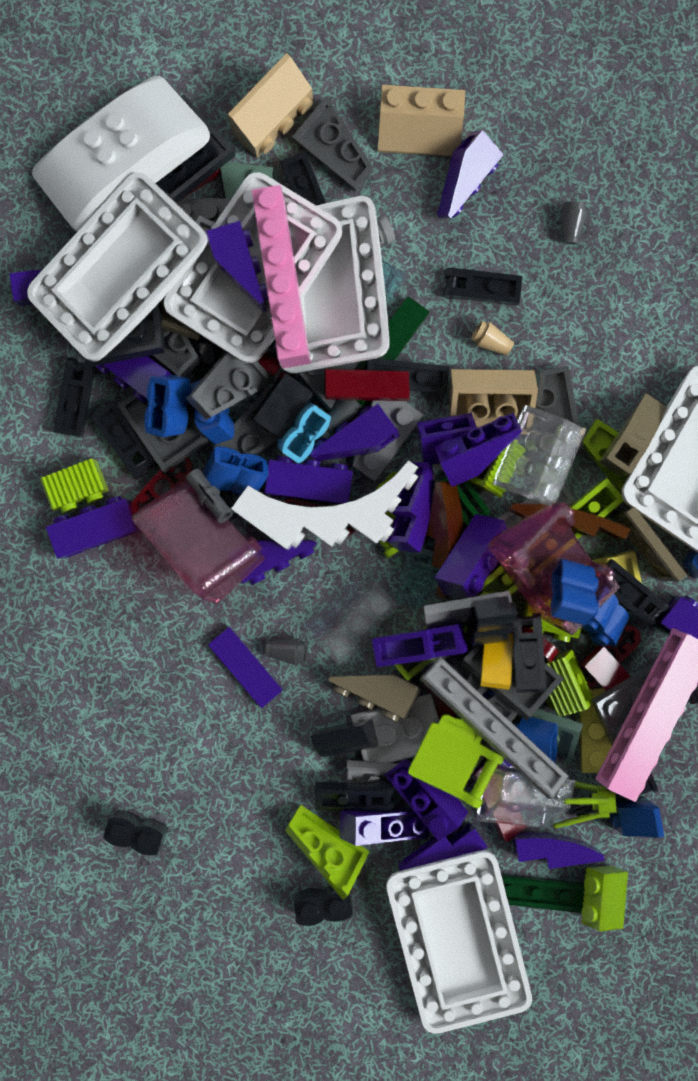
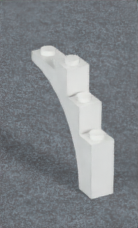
M408 461L391 480L376 491L356 501L336 506L304 507L290 505L269 498L248 486L231 509L287 550L291 546L295 549L305 537V534L302 533L304 528L331 547L335 543L338 545L343 543L350 533L346 529L348 525L374 544H377L379 540L385 543L394 530L390 526L393 520L385 512L388 510L392 513L402 500L398 497L399 493L403 488L409 490L418 478L414 474L418 467Z

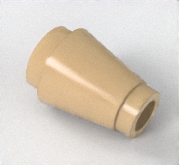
M481 321L471 337V340L476 343L475 346L503 354L504 356L509 354L514 345V341L510 340L490 321L488 323Z

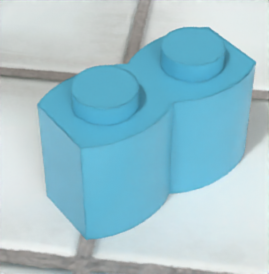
M308 401L282 439H278L277 447L282 453L297 463L302 462L311 453L315 440L327 430L331 416Z

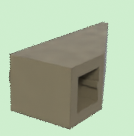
M645 393L599 463L621 478L630 475L649 447L667 407Z
M395 675L329 677L328 679L334 686V692L346 698L351 694L359 698L357 703L370 710L376 706L384 710L382 714L384 717L396 723L399 718L407 721L421 692L419 687Z

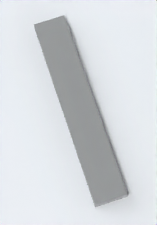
M439 657L420 680L547 799L553 798L568 775L447 662Z

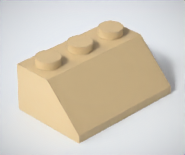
M287 53L228 114L233 136L256 158L262 153L267 154L273 148L275 139L281 133L286 134L292 128L293 120L300 113L304 115L313 104L312 87Z
M382 85L378 152L452 157V153L461 143L465 90Z
M451 369L449 417L472 413L476 426L481 427L501 416L514 412L522 430L519 435H531L538 393L534 370Z

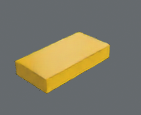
M510 633L508 635L507 641L484 644L480 686L509 690L511 686L513 634Z

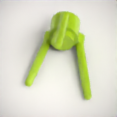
M565 780L563 785L598 792L592 793V798H565L563 800L565 804H592L593 810L599 811L556 822L553 824V827L560 828L597 818H610L609 813H617L615 792L608 790L605 786Z

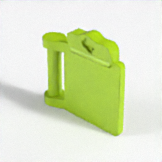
M444 714L438 723L432 722L408 769V773L463 800L475 808H480L483 802L481 797L497 765H501L504 758L497 751L480 744L482 737L462 718H455L449 714ZM480 755H483L488 759L471 793L463 789Z

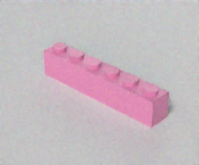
M281 185L252 190L278 359L282 368L311 364Z
M672 628L595 778L607 789L635 802L639 794L644 790L645 782L652 769L657 765L658 757L665 743L669 741L678 718L683 714L691 693L697 687L698 639Z

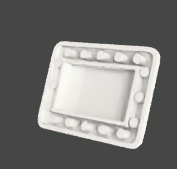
M152 76L109 102L71 131L35 164L32 175L77 233L127 177L133 173L140 172L147 175L154 183L158 182L205 146L210 139V132L203 121L164 78Z
M140 172L133 173L126 178L31 282L27 291L28 298L83 357L89 361L101 360L149 314L185 274L206 247L207 235L147 175Z
M256 172L245 178L211 229L236 221H240L243 231L249 229L254 245L249 248L251 257L257 256L262 273L257 274L259 284L265 283L267 288L252 190L281 184L263 173ZM281 185L285 199L300 298L302 300L342 236V226L335 217ZM207 236L206 247L167 293L164 299V307L173 318L245 363L256 362L275 339L269 300L265 301L268 311L263 312L218 267Z
M357 196L317 205V207L340 222L342 236L301 300L311 364L283 368L286 372L299 373L375 359L383 356L389 348L387 305L376 210L372 200L366 196Z
M698 366L693 367L687 373L667 406L659 428L649 447L632 473L628 475L622 488V498L631 508L635 507L641 515L696 552H698Z
M479 850L398 871L388 878L387 892L421 1021L428 1032L433 1034L443 1033L521 1013L530 1007L532 994L498 861L494 854L487 850Z

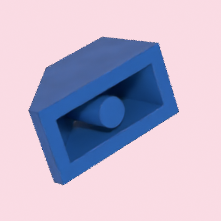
M644 796L638 797L636 802L621 801L616 804L617 813H609L613 829L616 828L622 836L665 837L659 807Z

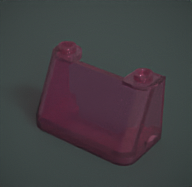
M184 480L139 509L131 518L198 597L218 604L266 559L260 552L263 547L254 537L251 536L247 539L229 520L223 523L217 522L207 506L201 505L198 501L199 496L190 484Z
M553 502L496 535L487 546L536 613H541V618L544 621L573 635L582 624L552 617L551 598L553 593L551 590V576L553 568L560 559L594 567L596 577L598 578V587L595 595L596 601L599 602V608L620 587L613 578L615 576L613 570L606 564L599 565L592 562L570 529L575 523L573 510L563 502Z

